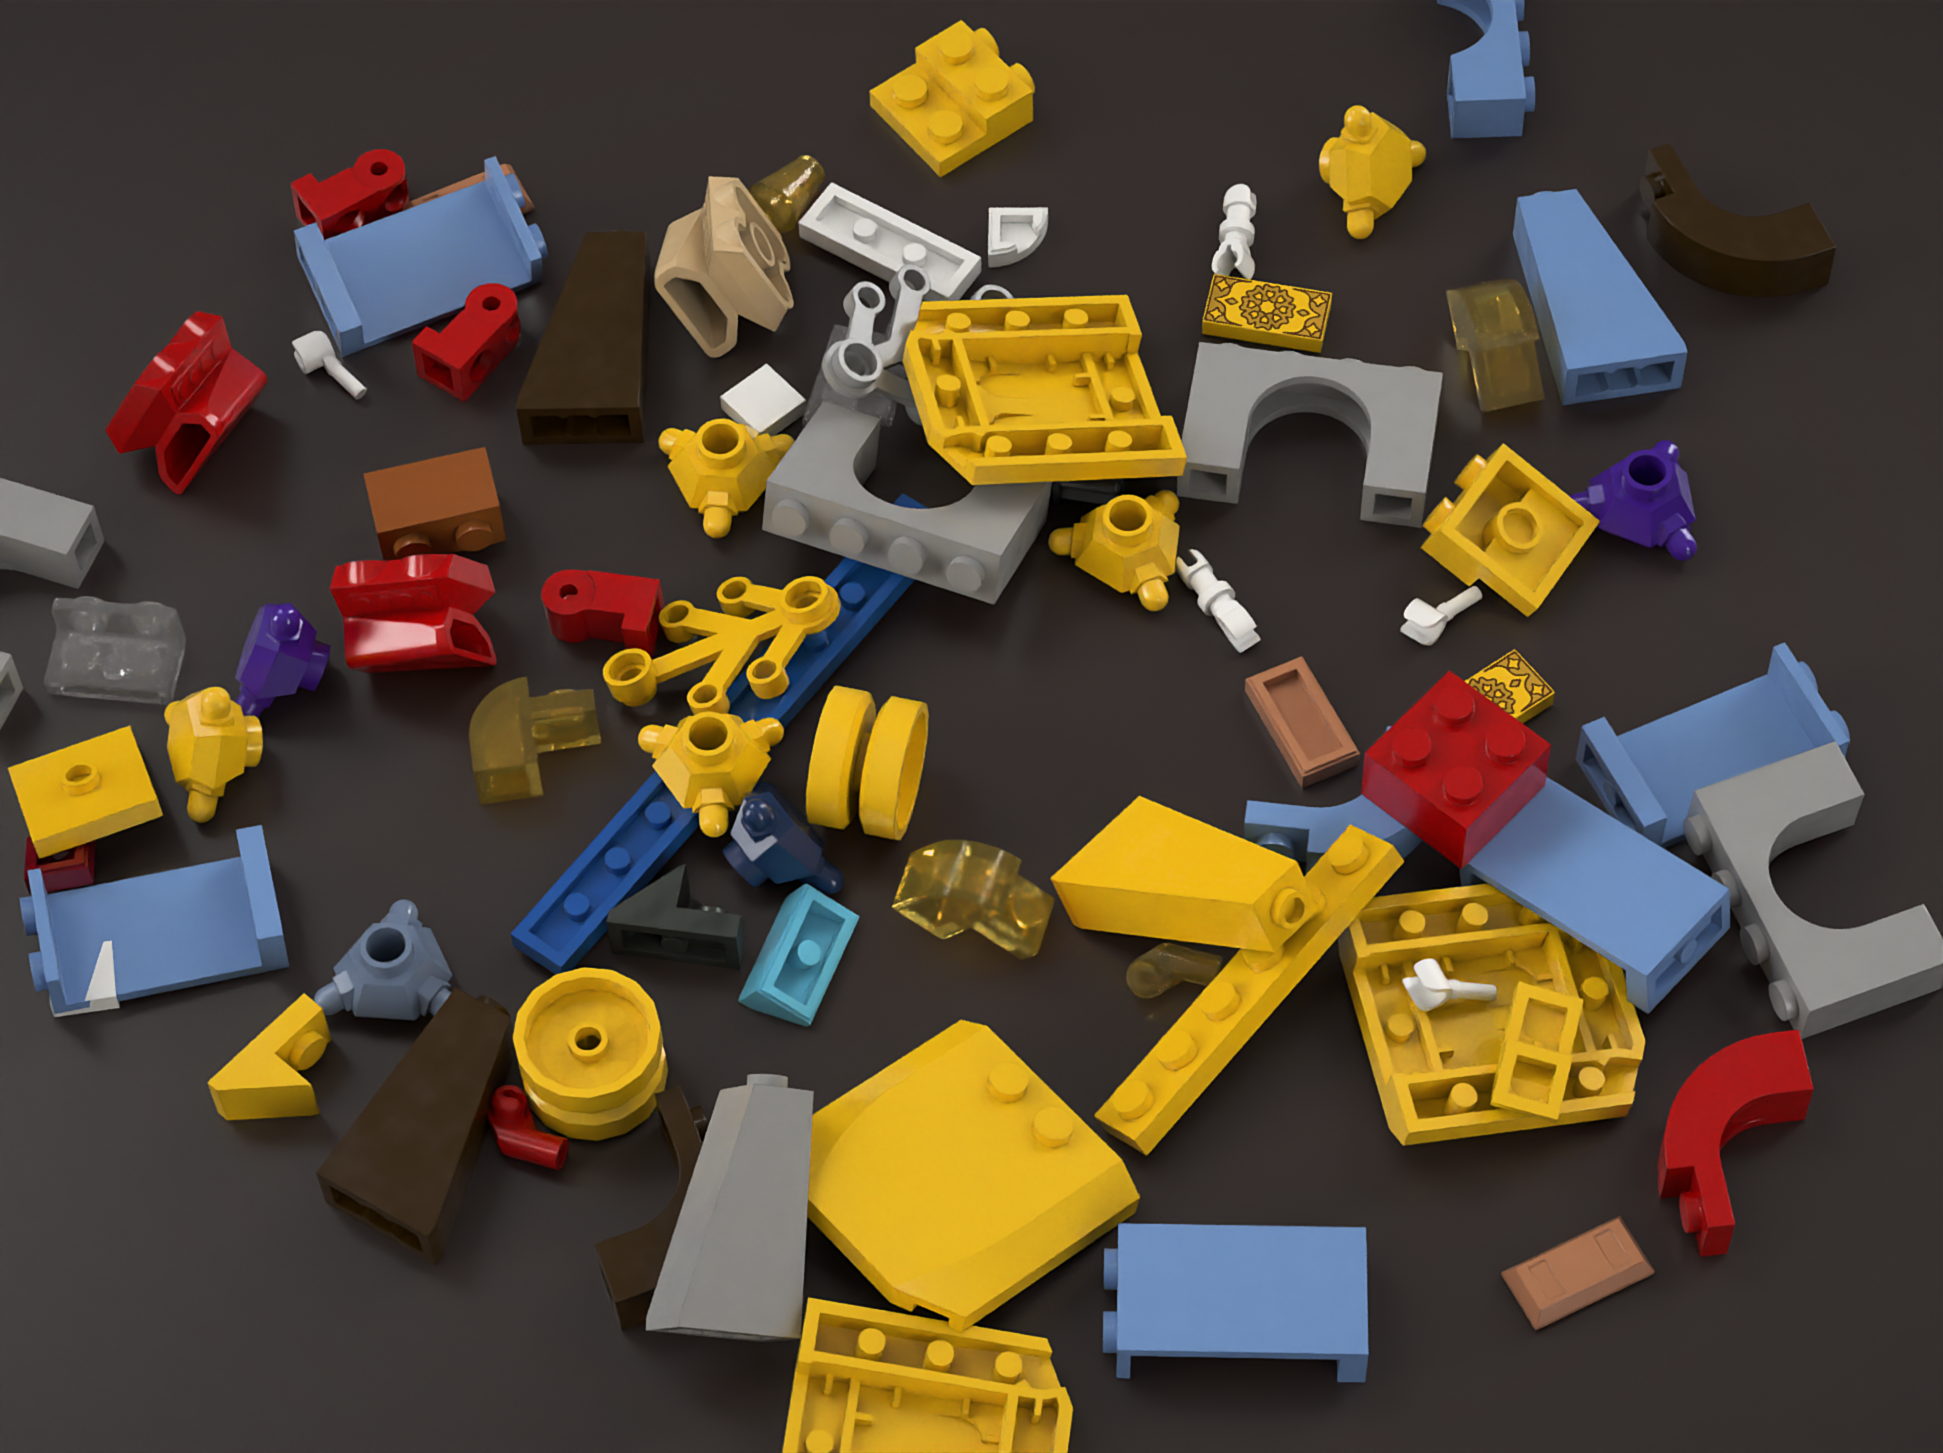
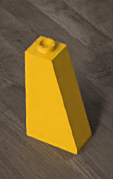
M1138 796L1050 878L1073 925L1081 929L1275 952L1319 910L1297 861L1141 796Z

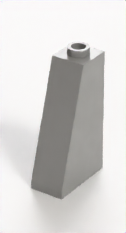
M774 1074L747 1075V1085L720 1090L646 1316V1331L757 1342L801 1339L814 1091L788 1088V1077Z

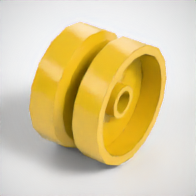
M836 685L833 687L821 713L809 765L806 789V815L808 823L844 830L852 822L859 809V818L864 834L899 841L902 839L913 813L924 765L929 719L926 703L891 696L882 706L876 718V708L871 693Z
M583 967L556 974L535 988L518 1011L513 1033V1043L528 1105L545 1126L568 1138L599 1141L626 1134L650 1117L657 1106L655 1094L665 1090L668 1067L663 1048L661 1026L654 1001L636 981L608 969Z

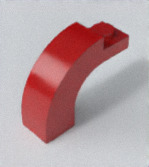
M1799 1029L1753 1036L1721 1049L1699 1065L1686 1079L1671 1106L1657 1167L1660 1199L1679 1197L1683 1229L1686 1234L1695 1233L1700 1257L1727 1254L1735 1228V1220L1720 1159L1721 1149L1734 1136L1749 1128L1765 1124L1805 1120L1814 1088Z

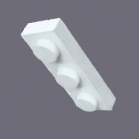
M832 182L798 222L799 236L888 282L906 264H914L921 267L928 274L931 282L930 290L922 298L925 301H957L981 273L980 256ZM904 280L905 284L910 289L915 290V287L912 283H910L907 280Z

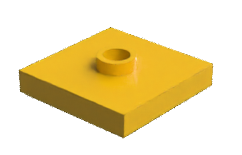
M130 725L8 767L39 859L163 816Z

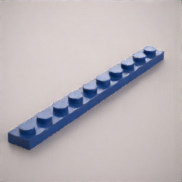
M904 493L893 503L901 507L929 509ZM845 557L824 581L837 592L841 602L840 613L835 621L826 629L816 634H808L785 667L789 677L787 689L779 696L771 699L757 697L746 677V668L726 691L730 701V709L727 714L739 716L744 723L752 719L756 722L764 718H775L785 729L915 579ZM774 638L753 661L765 655ZM655 771L510 933L513 947L555 975L573 970L608 930L607 918L609 910L647 886L700 825L699 813H692V808H683Z

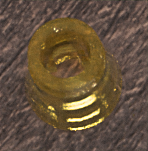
M801 155L795 161L790 162L752 185L748 192L779 233L789 232L796 226L819 186L824 182L825 172L817 160L807 155Z

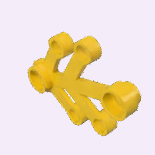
M814 576L798 578L790 582L783 590L752 584L746 577L730 578L719 586L716 594L724 614L694 608L690 602L685 600L674 601L666 605L659 614L660 625L666 638L671 642H685L697 634L707 636L708 638L654 660H651L650 655L646 651L638 648L620 651L606 662L603 668V677L612 696L616 700L623 702L627 706L636 707L646 704L655 696L657 684L716 660L703 681L690 689L687 695V702L694 715L707 711L727 714L730 709V701L726 695L727 689L759 642L776 636L765 655L756 659L748 666L746 677L757 697L762 699L777 697L789 685V677L785 667L808 634H816L823 631L838 617L841 609L838 594L833 587L827 585L821 578ZM755 610L767 612L751 620L744 618Z

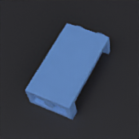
M496 156L484 160L485 181L324 240L316 222L294 230L297 257L342 357L460 313L465 309V301L469 293L480 285L499 283L516 292L542 282V259L548 257L545 240L536 223L527 226L520 211V208L525 207V200L520 185L513 173L504 176Z
M1784 642L1773 647L1768 673L1762 677L1619 736H1616L1605 717L1581 726L1576 761L1611 817L1660 847L1666 848L1686 840L1683 821L1687 817L1694 790L1834 741L1837 742L1841 752L1846 757L1848 745L1850 744V734L1842 716L1835 710L1830 711L1820 697L1816 679L1809 666L1803 661L1797 662Z
M1546 777L1545 786L1460 869L1461 887L1488 883L1626 971L1627 1001L1647 1014L1654 1009L1730 928L1729 888Z
M262 825L236 830L241 857L47 894L41 869L27 870L31 896L22 897L19 900L26 935L38 934L41 951L29 953V962L36 992L48 990L55 1014L90 1007V1000L85 1001L103 942L111 940L118 1001L288 968V956Z
M1118 1223V1249L1104 1248V1290H1117V1311H1103V1353H1117L1116 1378H1130L1131 1356L1337 1360V1382L1365 1383L1369 1355L1366 1227Z

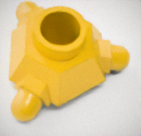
M1356 105L1346 111L1344 115L1345 127L1342 129L1340 137L1330 138L1324 144L1319 159V170L1324 182L1330 184V187L1344 199L1343 211L1347 213V230L1349 234L1356 239H1365L1373 231L1374 219L1392 209L1412 182V167H1417L1424 162L1426 149L1419 141H1411L1401 129L1374 112L1369 113L1363 106Z
M714 419L702 425L697 433L688 429L684 431L676 428L666 429L661 433L658 442L660 449L669 455V459L672 460L668 468L689 507L698 510L700 514H704V531L708 536L717 539L726 536L730 531L732 516L746 512L764 492L767 479L795 440L787 434L769 436L766 433L759 435L757 430L745 424H737L729 419Z
M1161 490L1154 496L1150 495L1144 499L1135 495L1117 496L1107 504L1097 507L1082 516L1080 523H1074V527L1054 530L1049 536V547L1056 555H1071V558H1076V566L1121 593L1130 591L1131 595L1137 593L1142 605L1147 610L1153 612L1160 611L1167 605L1169 598L1164 582L1169 581L1167 576L1175 572L1180 526L1174 522V514L1179 508V499L1170 490Z
M209 687L193 693L181 701H174L166 707L164 713L165 721L170 726L167 749L174 779L177 784L185 788L189 793L187 813L193 821L198 823H205L213 818L218 798L224 795L226 782L244 773V767L257 766L262 755L263 735L259 719L256 716H243L241 706L230 700L228 692L221 687Z
M707 711L680 720L676 727L667 724L664 727L647 725L639 732L638 743L642 750L651 753L652 758L656 759L652 765L680 805L683 808H692V813H699V824L702 832L709 837H719L728 829V811H734V806L741 805L746 793L753 790L771 760L767 752L771 751L770 747L782 740L784 729L782 724L775 718H764L756 722L752 719L744 723L739 716Z

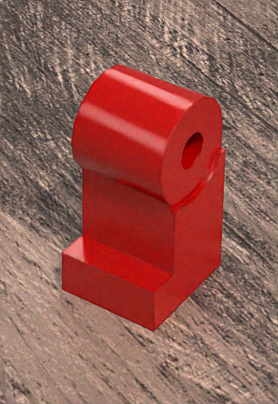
M374 149L365 152L357 159L354 167H349L320 183L311 173L290 183L296 217L304 227L316 222L324 240L402 212L403 207L409 203L405 164L398 154L387 149Z
M499 283L480 285L469 293L465 301V309L441 333L426 326L412 341L417 376L465 403L516 347L521 339V323L517 312L518 301L515 293L509 287Z
M571 569L554 573L545 581L541 592L542 603L549 629L559 640L568 643H579L594 638L624 643L625 649L638 648L646 651L650 655L651 660H653L661 631L658 617L661 610L665 607L660 579Z

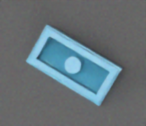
M804 884L790 893L780 908L739 996L738 1002L750 1009L805 1027L811 1025L860 916L808 884Z

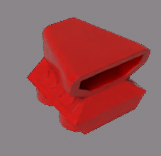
M196 311L185 321L168 345L154 357L142 372L105 431L119 454L155 446L160 478L171 491L181 494L255 403L267 385L268 379L261 369L231 347L223 316Z
M423 554L390 561H354L335 567L329 589L343 616L345 661L349 669L363 673L496 665L497 659L492 641L474 616L496 593L488 565L455 554Z

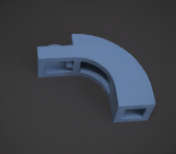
M1387 726L1386 732H1387L1392 726ZM1363 795L1345 804L1323 808L1247 800L1244 839L1295 861L1306 862L1305 875L1350 824L1394 845L1402 858L1410 854L1423 841Z

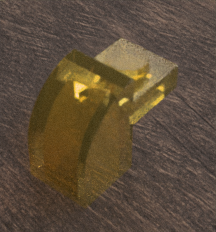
M1502 278L1446 290L1457 350L1469 351L1480 411L1487 412L1545 399L1534 344L1535 340H1540L1530 302L1521 284L1513 278Z
M526 676L498 686L480 702L472 716L469 729L473 773L480 805L544 796L539 752L602 744L593 689L580 691L560 689L545 696L531 697Z
M944 840L923 847L910 854L892 908L940 939L973 928L1023 960L1038 953L1055 898L1017 874L1022 860L1014 855L979 842Z

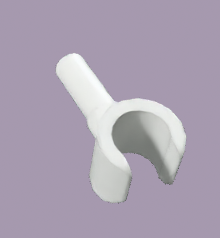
M313 331L292 341L296 350L294 357L305 374L324 366L327 373L356 400L365 395L367 389L341 365L342 363L336 358L333 347L324 332Z
M1472 586L1446 603L1443 602L1436 609L1419 598L1414 599L1404 612V617L1408 621L1401 627L1400 632L1423 645L1431 646L1440 637L1446 623L1453 619L1454 615L1482 599L1480 589Z
M1433 958L1417 962L1414 965L1417 976L1402 980L1414 1004L1423 1011L1432 1010L1445 1003L1448 999L1463 998L1494 1001L1497 996L1495 985L1447 980L1437 961Z

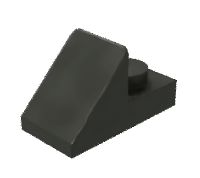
M683 864L609 910L607 927L612 954L741 970L745 950L741 915L730 914L726 910L714 906L688 909L690 886L687 865Z

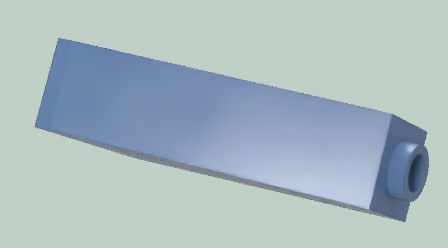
M1577 189L1558 192L1542 191L1531 196L1517 197L1513 237L1562 406L1681 388L1688 353L1685 342Z

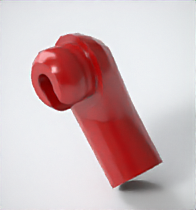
M504 1085L497 1088L491 1095V1108L487 1113V1117L499 1150L511 1158L557 1171L560 1170L565 1164L568 1155V1138L536 1129L530 1108L527 1105L526 1093L521 1088L514 1085Z

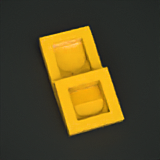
M1518 982L1514 990L1504 1032L1490 1105L1554 1123L1558 1121L1573 1059L1571 1052L1584 999Z

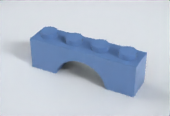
M1437 0V4L1454 8L1468 15L1480 26L1485 34L1473 46L1450 56L1447 101L1451 138L1522 136L1525 112H1534L1535 110L1534 77H1524L1523 66H1529L1530 61L1528 31H1518V22L1524 20V0Z

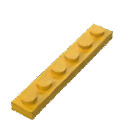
M1350 824L1304 876L1319 910L1275 952L1242 948L1237 952L1096 1112L1094 1117L1104 1130L1147 1156L1404 863L1403 858L1394 845Z

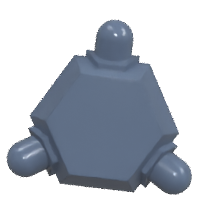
M401 899L394 902L390 907L389 913L380 923L371 924L334 966L333 969L336 976L332 977L333 982L320 988L314 997V1002L323 1008L324 1015H334L343 1009H346V1011L352 1009L357 1017L416 1020L420 1014L426 1016L430 1013L435 1016L452 993L448 990L452 986L448 981L453 975L431 928L422 927L423 923L417 920L418 909L412 901Z

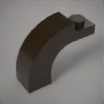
M1671 143L1648 150L1645 175L1640 178L1642 198L1648 209L1651 210L1646 238L1656 252L1675 270L1711 289L1745 297L1786 296L1828 284L1836 245L1810 202L1766 216L1734 214L1717 207L1700 193Z
M680 1085L655 1094L660 1126L679 1173V1181L673 1198L663 1212L648 1224L594 1244L600 1274L621 1331L646 1323V1316L708 1129V1123L701 1106L689 1109Z

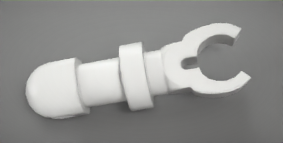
M1236 184L1230 187L1224 196L1223 212L1226 214L1227 219L1220 224L1219 241L1221 245L1213 257L1212 270L1215 274L1229 276L1230 272L1236 267L1245 279L1250 280L1255 271L1254 260L1249 249L1254 241L1255 228L1250 222V218L1256 213L1257 201L1254 193H1251L1250 188L1245 184Z
M1188 550L1194 563L1193 566H1187L1180 557H1177L1175 568L1178 575L1189 589H1194L1199 595L1197 599L1198 606L1207 616H1215L1217 623L1234 648L1241 653L1260 641L1259 635L1253 630L1257 625L1248 612L1234 600L1235 592L1227 581H1218L1213 575V568L1205 557L1197 550Z

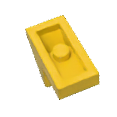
M304 993L207 1082L216 1109L226 1120L311 1116L320 1113L311 1084L298 1074L297 1071L306 1070L313 1066L321 1058L327 1044L332 1040L323 1008Z

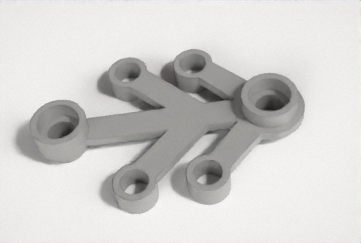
M906 264L891 278L889 290L895 299L888 338L886 342L876 346L871 344L874 319L885 307V296L878 286L867 281L859 282L852 288L843 301L844 310L850 317L846 338L834 343L826 351L822 360V369L826 380L838 393L849 398L860 399L875 392L905 405L909 418L922 426L909 381L886 370L896 365L904 367L902 361L907 338L917 323L922 298L931 287L930 278L921 267L914 264ZM904 280H907L910 283H912L915 287V290L910 289L905 284ZM985 285L969 300L1014 298L1007 290L1000 286ZM858 297L865 299L869 303L870 308L865 307Z

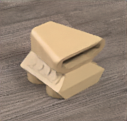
M709 176L703 208L672 222L667 228L654 273L656 290L704 352L713 358L720 357L735 347L737 343L738 315L775 332L787 310L791 309L794 304L790 287L784 275L785 272L790 270L791 264L782 241V236L739 178Z

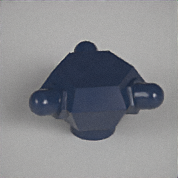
M759 782L751 792L746 793L730 833L734 840L723 849L725 857L735 870L755 888H758L770 878L776 884L798 880L802 884L812 885L825 894H834L840 891L844 885L843 872L825 860L826 854L822 852L825 842L813 826L808 823L802 812L770 782Z

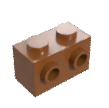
M485 447L363 474L383 560H399L407 556L478 551L490 544L507 541L500 504Z

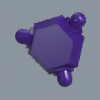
M1662 440L1656 443L1650 450L1633 452L1627 458L1590 479V487H1586L1584 492L1569 495L1600 521L1597 528L1605 533L1645 548H1651L1656 544L1660 548L1665 546L1672 557L1680 561L1689 560L1696 553L1697 543L1689 532L1692 529L1689 524L1694 522L1696 518L1688 476L1677 462L1679 459V449L1672 441Z
M269 603L259 608L244 643L235 675V680L240 684L239 690L241 693L234 702L241 706L243 716H256L258 718L264 708H269L276 696L295 694L298 687L314 692L322 678L331 646L315 640L317 630L292 603Z

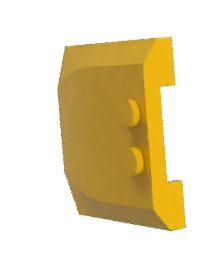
M1128 295L922 302L917 323L907 338L902 362L928 444L971 485L1183 476L1187 455L1173 417L1160 415L1138 354L1142 333Z
M1487 883L1373 897L1338 937L1339 956L1388 1127L1403 1146L1627 1116L1633 1104L1635 1080L1638 1067L1642 1061L1646 1041L1635 1007L1627 1001L1626 979L1622 968ZM1433 958L1437 961L1447 980L1495 985L1497 996L1494 1001L1463 998L1448 999L1445 1003L1432 1010L1423 1011L1414 1004L1402 980L1417 976L1414 970V965L1417 962ZM1519 981L1584 999L1571 1056H1573L1556 1123L1490 1105L1504 1032L1514 990Z
M965 1020L958 1021L812 1115L807 1217L890 1303L911 1312L919 1305L949 1318L947 1327L961 1333L1116 1227L1118 1223L1135 1214L1140 1200V1196L1123 1160L986 1025Z
M808 1297L782 1453H1068L1073 1406L1066 1387H1061L1050 1359L1052 1350L1047 1338L978 1326H970L961 1333L947 1327L949 1321Z

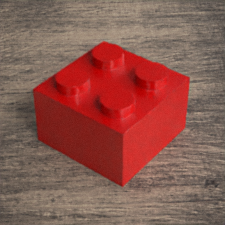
M1449 670L1365 752L1361 794L1462 869L1545 786L1551 744Z

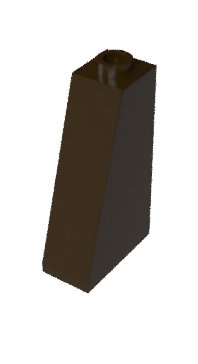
M617 229L608 232H586L517 398L516 411L523 445L644 443L651 262L646 231Z
M455 988L316 1172L326 1203L434 1265L444 1255L490 1125L487 1113L491 1108V1095L497 1088L505 1085L516 1054L513 1043L514 1030L511 1016L500 1003L485 995H479L476 999Z

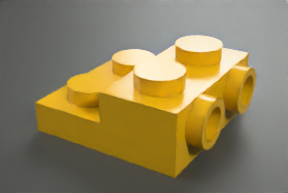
M962 20L915 48V64L869 91L870 106L940 178L1033 121L1035 85L1028 71L1019 63L1008 67L999 58V48L992 35L984 28H979L973 32Z
M1503 443L1486 460L1479 454H1476L1461 471L1454 483L1463 491L1454 503L1445 497L1427 517L1422 526L1431 534L1421 548L1469 587L1477 579H1480L1525 616L1529 617L1542 604L1600 521Z

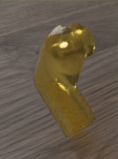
M1162 943L1141 955L1129 965L1126 972V981L1129 989L1141 998L1156 997L1182 981L1208 986L1220 973L1223 956L1171 943Z

